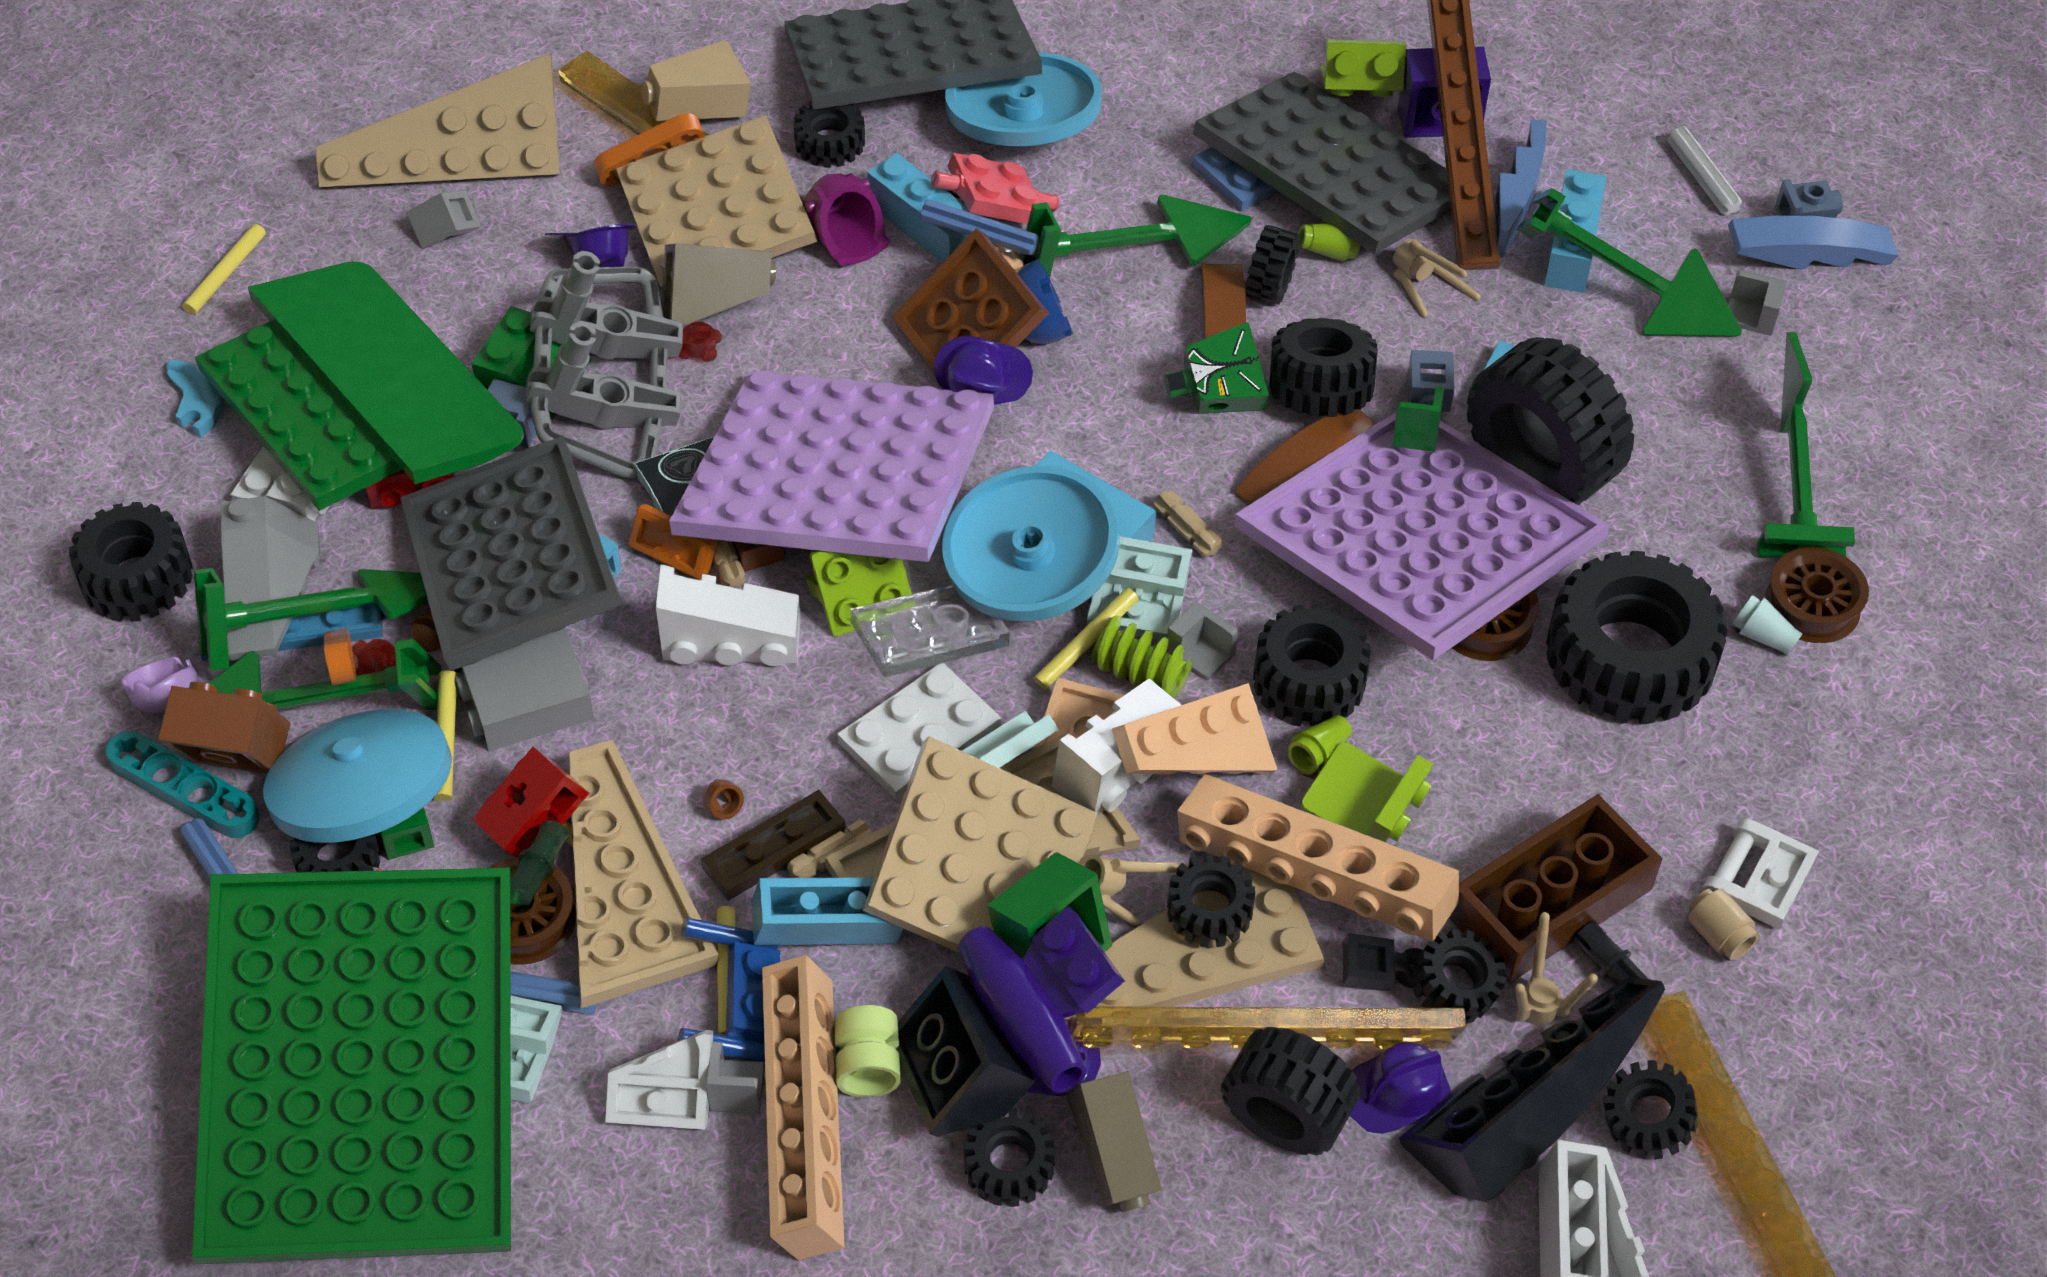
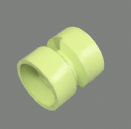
M875 1005L855 1006L839 1013L834 1020L835 1045L840 1049L836 1056L837 1088L843 1093L854 1097L881 1096L897 1089L901 1083L899 1052L896 1050L899 1046L897 1015L890 1009Z

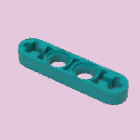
M135 731L119 733L108 742L106 754L113 771L191 817L203 819L207 826L224 836L241 838L250 834L257 827L259 814L253 798L219 777ZM137 750L139 758L144 763L141 767L140 761L137 758L128 754L122 758L120 754L124 751L132 753ZM171 767L177 770L175 776L168 781L157 782L153 780L154 774L162 768ZM209 788L213 790L212 795L203 802L194 803L188 800L189 795L195 789ZM224 802L225 808L236 814L244 810L245 816L242 818L234 816L229 820L226 810L221 807V804Z

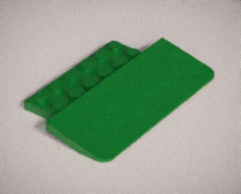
M344 262L249 286L248 291L251 300L270 322L253 328L236 338L195 356L200 372L319 511L400 470H403L415 484L484 464L516 448L524 437L523 428L387 282L370 265L362 262Z

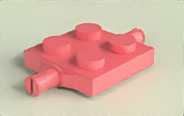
M953 153L947 165L951 174L935 171L931 178L933 188L953 191L964 201L968 212L977 215L1028 224L1032 204L1047 202L1050 209L1054 212L1059 206L1058 195L1038 192L1037 189H1034L1024 167L1011 161L1001 163L987 160L977 154L967 156Z

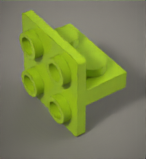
M819 550L810 553L809 558L814 574L805 577L808 590L812 596L822 602L830 632L834 636L852 632L914 609L915 604L902 559Z

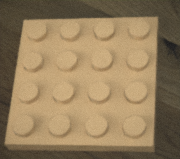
M766 115L707 135L702 139L670 148L668 151L664 150L639 159L636 162H630L628 165L616 169L661 291H663L665 245L676 243L772 251L771 258L817 242L807 213Z
M928 736L922 742L863 911L959 953V942L970 930L981 926H986L993 930L987 905L1052 854L1058 852L1078 864L1080 863V859L1084 856L1097 812Z

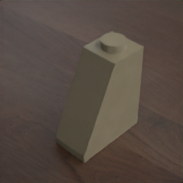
M676 243L665 245L662 291L664 318L679 321L685 326L768 294L770 286H773L776 279V264L774 261H771L772 251Z
M1129 1071L1081 1083L1067 1091L1065 1094L1105 1206L1119 1203L1121 1212L1150 1205L1148 1194L1161 1191L1162 1188Z

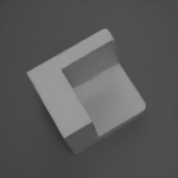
M466 190L439 193L407 211L409 220L422 248L431 247L449 236L467 234L481 227Z
M1743 270L1737 271L1728 306L1741 329L1772 336L1787 281Z
M1196 601L1168 627L1167 638L1169 644L1167 653L1171 654L1178 645H1183L1185 647L1183 660L1188 661L1192 659L1193 661L1191 671L1203 679L1209 680L1235 655L1238 630Z
M712 1042L706 1083L710 1111L760 1114L765 1074L764 1062L725 1060L722 1042Z

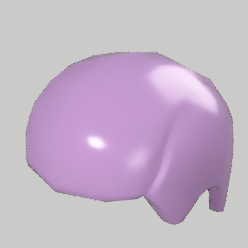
M170 657L126 674L121 679V682L129 700L136 708L146 713L165 714L171 686L189 688L190 682H197V673L189 659L185 660L186 668L178 657Z

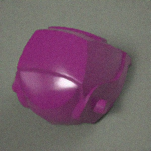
M841 173L826 174L817 180L805 195L804 204L809 221L831 258L840 266L866 261L889 246L890 240L885 235L881 207L875 194L871 191L870 183L867 179L861 181L852 173L847 175Z

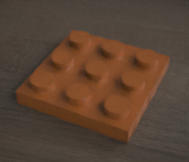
M976 228L891 317L934 371L935 357L941 347L950 340L962 336H973L1016 348L1049 312L986 234Z

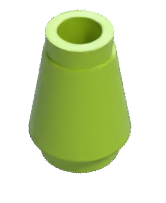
M1328 223L1302 224L1299 229L1300 249H1306L1307 251L1341 262H1345L1347 259H1355L1359 252L1360 245L1344 235L1337 227Z
M1334 715L1295 734L1287 751L1293 766L1304 774L1321 772L1337 746L1342 742H1346L1352 736L1350 723L1344 717Z

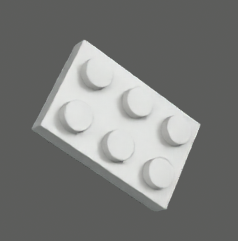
M941 662L840 731L837 737L838 743L897 800L905 793L922 742L928 736L962 751L1001 726V717L950 668Z

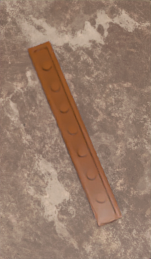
M1427 0L1457 265L1464 270L1498 269L1500 266V256L1469 0Z

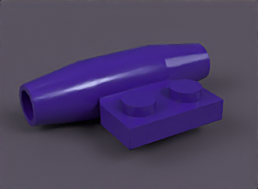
M1070 907L1065 908L1031 938L1032 943L1023 959L991 928L981 926L970 930L960 940L958 950L977 997L1015 1054L1052 1091L1063 1093L1075 1088L1084 1079L1087 1070L1065 1018L1083 1012L1089 1013L1124 983L1125 980L1078 914Z

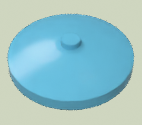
M1038 52L1042 60V74L946 89V114L956 129L982 142L1002 146L1043 145L1069 138L1083 131L1095 121L1102 108L1101 83L1090 68L1076 60L1061 55Z
M1053 466L1015 468L983 481L966 494L957 504L947 521L942 539L943 560L949 579L957 593L980 612L1010 621L1047 619L1068 612L1081 605L1094 595L1110 576L1120 547V534L1116 515L1104 492L1088 478L1071 470Z
M378 709L355 713L326 723L307 733L289 746L277 758L266 776L263 787L264 801L275 825L281 831L296 839L318 843H334L367 837L408 819L436 796L450 773L452 763L451 751L440 726L429 717L420 713L401 709Z

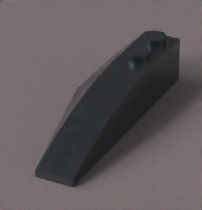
M1627 977L1579 1008L1580 1019L1560 1024L1556 1023L1543 1031L1541 1036L1544 1042L1525 1053L1515 1049L1501 1058L1505 1067L1489 1078L1485 1079L1484 1075L1478 1073L1463 1083L1398 1138L1402 1147L1452 1194L1482 1202L1498 1197L1512 1179L1538 1162L1539 1156L1552 1146L1581 1116L1615 1074L1642 1033L1666 990L1663 982L1636 977Z

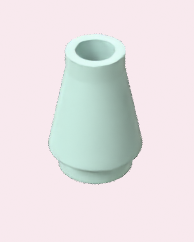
M1752 595L1732 623L1741 630L1739 632L1740 635L1777 649L1785 655L1789 654L1802 636V633L1796 630L1765 597L1761 601Z

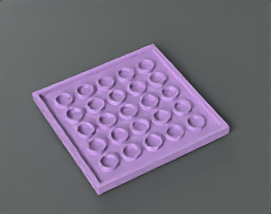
M750 371L669 520L671 535L929 562L993 412V394L977 393L974 390L953 392L952 390L936 389L932 386L914 387L895 385L890 382H861L849 378H818L807 374L797 376L776 374L770 371Z
M1394 412L1235 514L1234 527L1431 660H1435L1604 541L1608 535L1609 524L1442 421L1439 422L1435 452L1393 447L1396 412Z

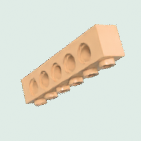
M1207 774L1203 775L1177 810L1180 842L1186 844L1191 849L1214 854V856L1219 858L1222 855L1229 857V863L1232 865L1239 862L1244 868L1270 877L1279 884H1287L1303 890L1320 900L1336 903L1355 911L1363 917L1374 918L1394 926L1409 935H1417L1433 942L1459 903V870Z
M807 955L762 967L770 1238L798 1261L845 1248L838 1091L836 1082L833 981Z

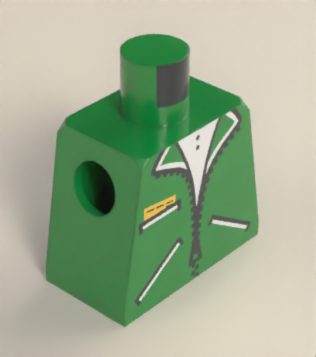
M1249 322L1242 323L1190 344L1185 348V369L1164 374L1169 398L1192 394L1198 414L1266 410L1269 393Z

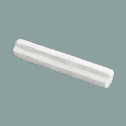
M1687 127L1673 128L1669 132L1670 136L1667 142L1721 214L1728 216L1732 213H1737L1742 203L1741 198Z

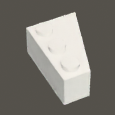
M660 565L656 613L663 661H674L678 664L709 661L719 662L724 665H735L739 662H759L769 666H780L784 663L798 662L801 621L799 595L743 583L742 589L716 584V576L702 574L700 580L674 575V567Z
M1146 680L1115 701L1112 706L1115 711L1105 720H1102L1097 715L1089 719L1085 724L1089 731L1077 739L1070 734L1060 739L1052 787L1066 799L1097 812L1096 818L1104 810L1112 812L1127 795V789L1136 781L1141 784L1152 775L1126 774L1112 728L1181 706V704L1152 680Z
M1557 1140L1538 1167L1540 1277H1649L1642 1258L1645 1250L1640 1236L1634 1237L1625 1212L1628 1204L1607 1148Z

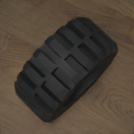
M1535 337L1518 343L1476 376L1467 399V404L1469 405L1467 420L1473 426L1471 435L1474 442H1478L1482 447L1576 505H1580L1583 501L1590 498L1627 466L1634 445V434L1631 433L1634 424L1632 415L1626 412L1627 402L1623 394H1618L1613 386L1615 381L1608 373L1605 375L1598 368L1599 363L1591 356L1585 357L1582 355L1580 348L1572 344L1563 345L1562 340L1554 338Z
M1619 551L1606 554L1602 561L1597 557L1582 564L1581 569L1573 571L1566 578L1564 586L1560 588L1556 597L1547 634L1546 644L1548 649L1546 655L1549 666L1552 669L1555 668L1553 676L1562 688L1569 686L1568 695L1578 704H1581L1583 701L1590 705L1589 710L1601 717L1604 712L1614 715V721L1628 723L1629 718L1639 719V724L1655 723L1656 717L1659 716L1664 721L1678 717L1681 709L1685 712L1691 710L1699 704L1700 698L1708 693L1726 644L1727 619L1722 614L1724 608L1717 595L1710 596L1712 588L1702 577L1696 579L1692 576L1693 570L1683 563L1677 566L1669 562L1670 557L1657 554L1656 558L1645 556V551H1631L1630 555L1623 556ZM1615 622L1641 624L1662 635L1671 647L1655 652L1632 650L1613 641L1600 627Z

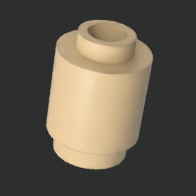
M1711 889L1704 890L1689 905L1691 913L1689 914L1688 922L1719 955L1726 954L1730 960H1736L1746 954L1760 937L1759 933L1754 929L1755 922L1724 889H1718L1714 892Z

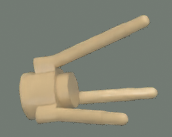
M1416 239L1406 240L1396 249L1393 255V263L1398 268L1393 273V276L1402 283L1421 317L1427 318L1428 311L1410 279L1422 281L1428 278L1432 272H1435L1474 300L1481 298L1477 291L1453 275L1456 274L1461 278H1466L1467 272L1464 269L1427 249Z
M1091 854L1082 857L1079 864L1097 873L1104 908L1134 927H1138L1142 924V921L1111 899L1112 895L1123 889L1126 883V872L1176 873L1177 867L1181 863L1127 861Z
M1546 912L1541 913L1530 982L1526 986L1521 983L1515 986L1518 1007L1515 1015L1518 1021L1526 1020L1538 1026L1550 1024L1555 1020L1556 1016L1567 1018L1571 1007L1598 980L1596 974L1588 975L1565 999H1562L1561 992L1556 984L1543 977L1550 916Z

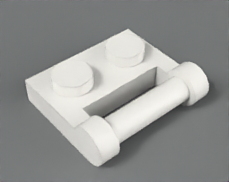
M1740 819L1732 832L1733 842L1715 875L1709 876L1706 879L1701 892L1707 889H1711L1712 892L1724 889L1747 915L1780 929L1819 851L1754 820ZM1756 846L1765 850L1745 888L1732 883L1749 850Z

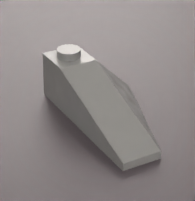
M267 496L239 498L221 502V544L225 603L242 601L244 604L304 595L307 588L306 578L311 568L315 569L320 560L318 523ZM293 617L247 624L246 628L228 630L227 639L230 661L239 660L250 651L256 652L259 657L276 655Z

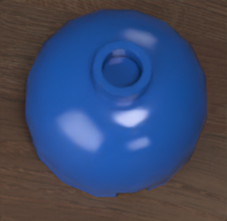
M1037 259L1016 270L1017 274L1049 312L1024 340L1032 344L1047 345L1073 335L1067 316L1064 317L1062 313L1063 310L1058 295L1040 260Z

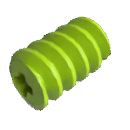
M1118 615L1114 616L1097 639L1092 652L1091 663L1094 665L1098 662V668L1103 672H1110L1113 669L1115 677L1120 680L1129 677L1130 683L1135 687L1150 679L1175 699L1186 683L1192 669V659L1188 661L1183 660L1185 647L1180 644L1171 654L1167 653L1168 638L1163 637L1154 647L1151 645L1152 631H1145L1140 639L1135 638L1137 624L1130 623L1122 632L1120 631L1121 617Z

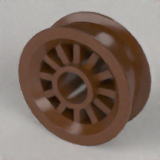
M1805 547L1786 553L1776 562L1772 569L1770 584L1767 587L1765 598L1796 630L1802 633L1799 640L1811 643H1830L1845 638L1856 628L1861 612L1868 601L1869 586L1861 569L1849 558L1829 549Z
M1533 590L1457 643L1452 649L1466 657L1480 661L1504 660L1522 651L1532 636L1533 625L1538 616L1539 603L1535 591Z
M533 857L510 858L489 867L510 868L511 964L526 965L536 963L558 952L569 940L576 922L572 888L565 874L555 865ZM522 908H528V909H530V910H528V911L525 912V913H521V914H516V913H514V912H515L516 910H518V909H522Z

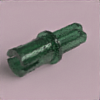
M553 820L543 821L529 849L522 850L518 857L519 866L510 880V896L513 905L518 907L521 904L529 905L544 878H548L553 874L555 870L554 860L569 836L568 830L559 822Z

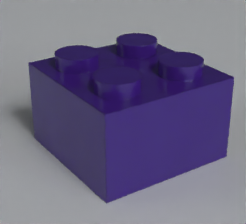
M1482 46L1475 47L1484 120L1491 76L1485 48ZM1432 48L1406 49L1403 91L1399 93L1398 110L1404 138L1443 137Z

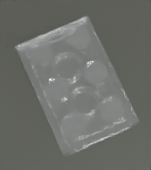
M953 585L851 609V624L884 678L1009 646L1010 632L1003 621L972 607L957 593Z

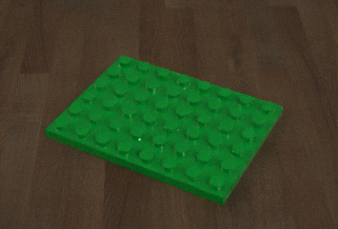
M510 868L211 874L192 1247L194 1265L510 1252Z

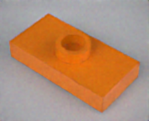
M647 504L638 506L627 544L628 547L670 567H674V569L697 580H700L702 574H709L718 540L671 535L669 522L671 515Z

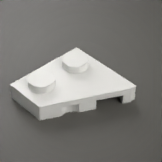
M702 1031L611 1069L608 1073L605 1122L705 1130L708 1125L709 1111L706 1083L713 1031Z

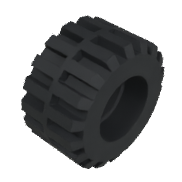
M1308 318L1301 319L1300 322L1289 323L1286 328H1280L1272 340L1269 381L1271 394L1284 407L1292 408V411L1300 414H1309V416L1336 417L1337 413L1347 415L1353 413L1354 410H1360L1366 406V402H1370L1373 398L1378 344L1375 339H1372V335L1368 331L1361 330L1360 326L1340 319Z
M132 502L130 506L124 507L122 503L113 505L111 510L105 511L101 509L95 513L96 517L93 520L86 519L80 525L82 531L75 532L71 539L73 546L69 547L70 563L86 603L90 608L94 607L99 615L104 617L110 613L112 620L122 621L124 616H129L131 622L141 621V615L149 613L150 618L160 615L159 608L164 606L168 610L176 605L174 597L183 598L188 591L186 584H190L193 578L191 571L193 569L192 561L178 522L174 521L173 515L167 510L161 512L159 506L153 504L143 507L142 502ZM135 557H143L136 562L125 565H119L120 563L128 559Z
M1312 604V609H1305L1303 605L1293 606L1291 613L1282 610L1276 614V621L1269 619L1266 622L1264 630L1260 632L1257 641L1253 680H1255L1254 689L1256 695H1262V705L1266 709L1275 707L1274 716L1281 720L1286 715L1292 717L1291 724L1301 726L1302 720L1310 721V726L1312 727L1321 723L1322 720L1329 719L1334 715H1340V713L1347 718L1354 712V706L1360 705L1366 687L1371 649L1370 643H1366L1367 635L1362 628L1355 629L1356 621L1350 616L1342 618L1340 617L1341 611L1331 608L1330 611L1322 610V605ZM1311 659L1322 662L1330 668L1317 671L1308 670L1296 665L1294 662Z
M1267 1026L1265 1029L1258 1028L1253 1031L1223 1079L1220 1090L1223 1093L1222 1099L1224 1103L1230 1108L1232 1115L1244 1127L1278 1148L1301 1155H1321L1323 1151L1328 1152L1333 1147L1356 1106L1361 1092L1360 1085L1356 1082L1357 1077L1353 1071L1331 1049L1303 1033L1300 1034L1283 1027L1279 1029L1274 1026Z

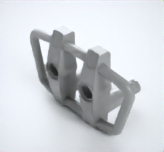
M581 251L574 255L570 268L555 269L546 276L539 295L532 306L530 331L535 333L534 363L527 378L525 401L531 403V414L536 435L542 443L563 435L553 430L549 411L593 424L602 429H610L612 427H643L638 458L633 462L563 435L572 457L621 477L635 479L637 478V471L634 463L656 455L661 426L677 425L680 418L681 393L667 389L666 382L667 358L678 357L683 345V324L679 321L664 318L660 285L652 273L640 267H598L600 261L597 256L588 251ZM593 284H639L644 289L646 313L626 309L619 305L588 303L593 290ZM552 341H555L562 345L559 347L550 368ZM589 353L596 354L604 359H614L616 357L651 358L650 384L625 379L615 374L603 375L585 372L590 359Z

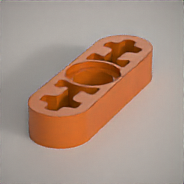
M689 113L677 115L599 154L594 161L601 184L608 187L621 184L617 168L664 150L668 151V149L681 144L702 139L705 137V134L696 115Z
M348 627L325 632L324 652L332 686L356 681V661Z

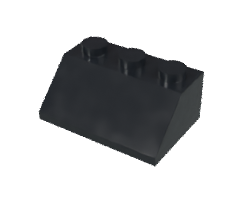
M944 966L898 1021L899 1046L896 1050L899 1052L900 1067L929 1134L939 1137L1006 1116L1036 1081L1030 1068L1015 1054L977 997L969 975Z

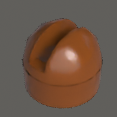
M432 614L418 616L411 624L410 638H413L426 652H433L441 648Z
M716 779L708 787L706 786L702 796L706 809L719 819L734 817L741 810L744 802L742 790L731 781ZM719 793L727 800L722 806L716 799Z

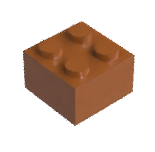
M190 682L189 688L171 686L158 740L190 762L268 774L271 766L284 752L291 722L277 712V706L263 701V695L258 692L236 688L233 694L219 693L218 688L201 682Z

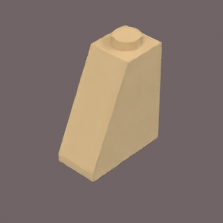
M719 41L649 65L648 81H644L642 84L643 103L649 106L656 121L669 120L677 115L686 113L694 114L698 119L746 117L751 82L729 42Z

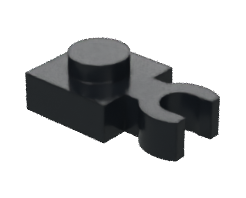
M1348 933L1342 941L1343 985L1390 991L1396 983L1395 979H1397L1405 987L1415 988L1418 983H1411L1413 970L1409 964H1414L1423 949L1409 948L1403 953L1395 952L1394 939Z

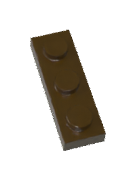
M817 790L701 858L702 869L724 897L730 901L758 884L760 878L772 876L787 867L792 859L802 853L807 855V852L810 851L809 849L839 831L844 833L846 822L822 792Z

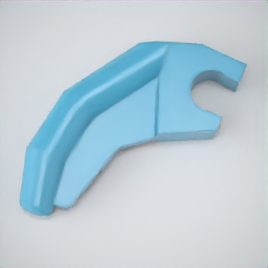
M172 359L166 365L167 376L183 393V399H181L176 413L178 425L184 428L189 422L198 420L192 427L195 435L202 438L215 426L223 410L222 398L200 372L196 364Z

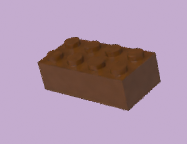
M1597 794L1459 882V903L1449 916V919L1463 934L1466 930L1475 932L1474 941L1479 942L1482 936L1490 942L1485 947L1488 951L1497 948L1501 955L1495 963H1505L1506 970L1502 976L1507 977L1506 980L1512 983L1533 969L1537 930L1541 913L1546 912L1550 916L1546 960L1571 944L1573 938L1578 935L1577 933L1588 923L1595 920L1598 924H1601L1651 891L1663 858Z

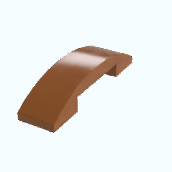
M1201 263L1205 339L1246 323V297L1242 264Z
M1354 410L1353 413L1347 415L1337 413L1336 417L1326 416L1302 429L1270 453L1235 489L1234 494L1246 505H1250L1377 423L1361 410Z

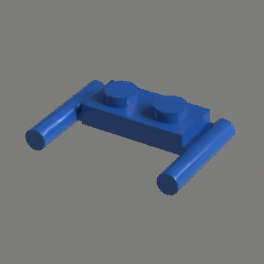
M686 917L681 929L683 937L729 946L726 1036L713 1033V1042H722L724 1056L765 1063L762 967L780 962V950H777L778 945H754L752 930ZM681 1028L677 1042L702 1031Z

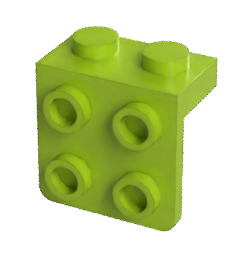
M1326 39L1325 65L1320 66L1319 73L1324 88L1331 89V94L1339 96L1353 95L1354 90H1370V95L1379 97L1392 96L1393 91H1403L1406 43L1405 41Z
M1342 742L1337 746L1303 797L1300 808L1304 812L1387 843L1389 838L1398 842L1411 820V817L1405 814L1410 805L1419 808L1432 787V784L1427 782L1426 778L1434 764L1417 755L1403 776L1352 744Z

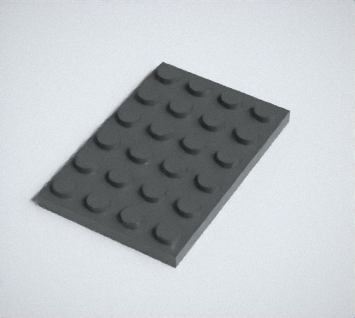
M909 0L906 3L893 5L880 3L870 8L853 11L840 9L832 14L820 16L801 15L794 20L784 21L787 40L813 110L1042 74V60L1013 0Z
M1295 71L1195 122L1193 135L1326 223L1335 226L1344 235L1373 254L1380 252L1451 211L1445 167L1430 159L1426 153L1416 150L1399 139L1395 133L1377 125L1365 114L1352 109L1340 101L1337 96L1327 93L1313 84L1306 76Z
M563 435L400 497L443 657L450 671L465 665L474 664L483 658L509 648L518 647L522 643L550 632L559 631L566 626L594 615L603 614L612 608L623 605L577 470Z

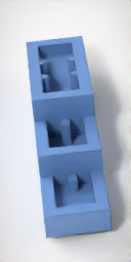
M1531 120L1526 147H1515L1511 172L1500 173L1495 197V222L1500 257L1505 256L1520 233L1516 229L1521 222L1526 220L1533 204L1545 151L1547 125L1545 120Z
M1762 216L1732 219L1728 224L1737 254L1795 269H1806L1813 260L1838 267H1848L1855 258L1881 265H1891L1898 257L1889 227L1853 219L1822 216Z

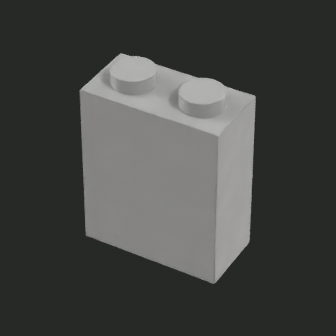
M565 628L522 643L518 647L509 648L483 658L474 664L461 667L463 674L455 677L462 703L471 701L474 708L467 711L474 737L483 735L488 751L594 720L590 693Z

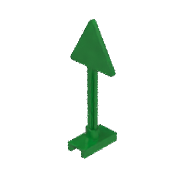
M1553 188L1536 196L1533 202L1538 204L1531 218L1521 222L1516 229L1529 238L1542 234L1545 231L1558 239L1562 236L1658 294L1660 301L1642 329V333L1645 335L1740 336L1742 334L1740 326L1700 252L1696 248L1689 251L1677 273L1669 281L1571 221L1572 217L1559 210L1566 196Z
M1161 194L1158 197L1157 204L1167 223L1068 235L1067 232H1061L1048 203H1037L1031 206L1026 231L1039 236L1038 245L1033 255L1021 253L1020 256L1024 265L1039 259L1050 278L1054 259L1069 256L1070 252L1174 239L1180 245L1189 264L1196 266L1250 225L1252 218L1247 215Z
M1787 332L1781 411V433H1788L1794 513L1790 516L1791 524H1765L1757 542L1758 558L1780 559L1783 555L1795 549L1819 547L1838 552L1846 557V547H1853L1855 544L1854 527L1818 526L1817 514L1813 512L1807 420L1803 412V402L1811 387L1812 375L1796 332Z
M213 568L194 570L199 650L202 656L208 655L211 671L229 668L227 631L246 628L247 624L353 608L372 602L379 606L388 619H395L428 603L422 576L418 572L359 569L358 580L364 588L351 587L244 604L242 601L225 603L224 585Z
M412 638L395 641L396 665L386 667L382 672L356 676V681L332 686L331 681L262 692L260 658L256 652L250 651L208 684L217 687L219 693L233 694L236 688L258 692L263 695V701L277 706V710L386 691L390 694L406 692L425 710L437 709L438 694L429 686V676L438 675L441 672V665Z

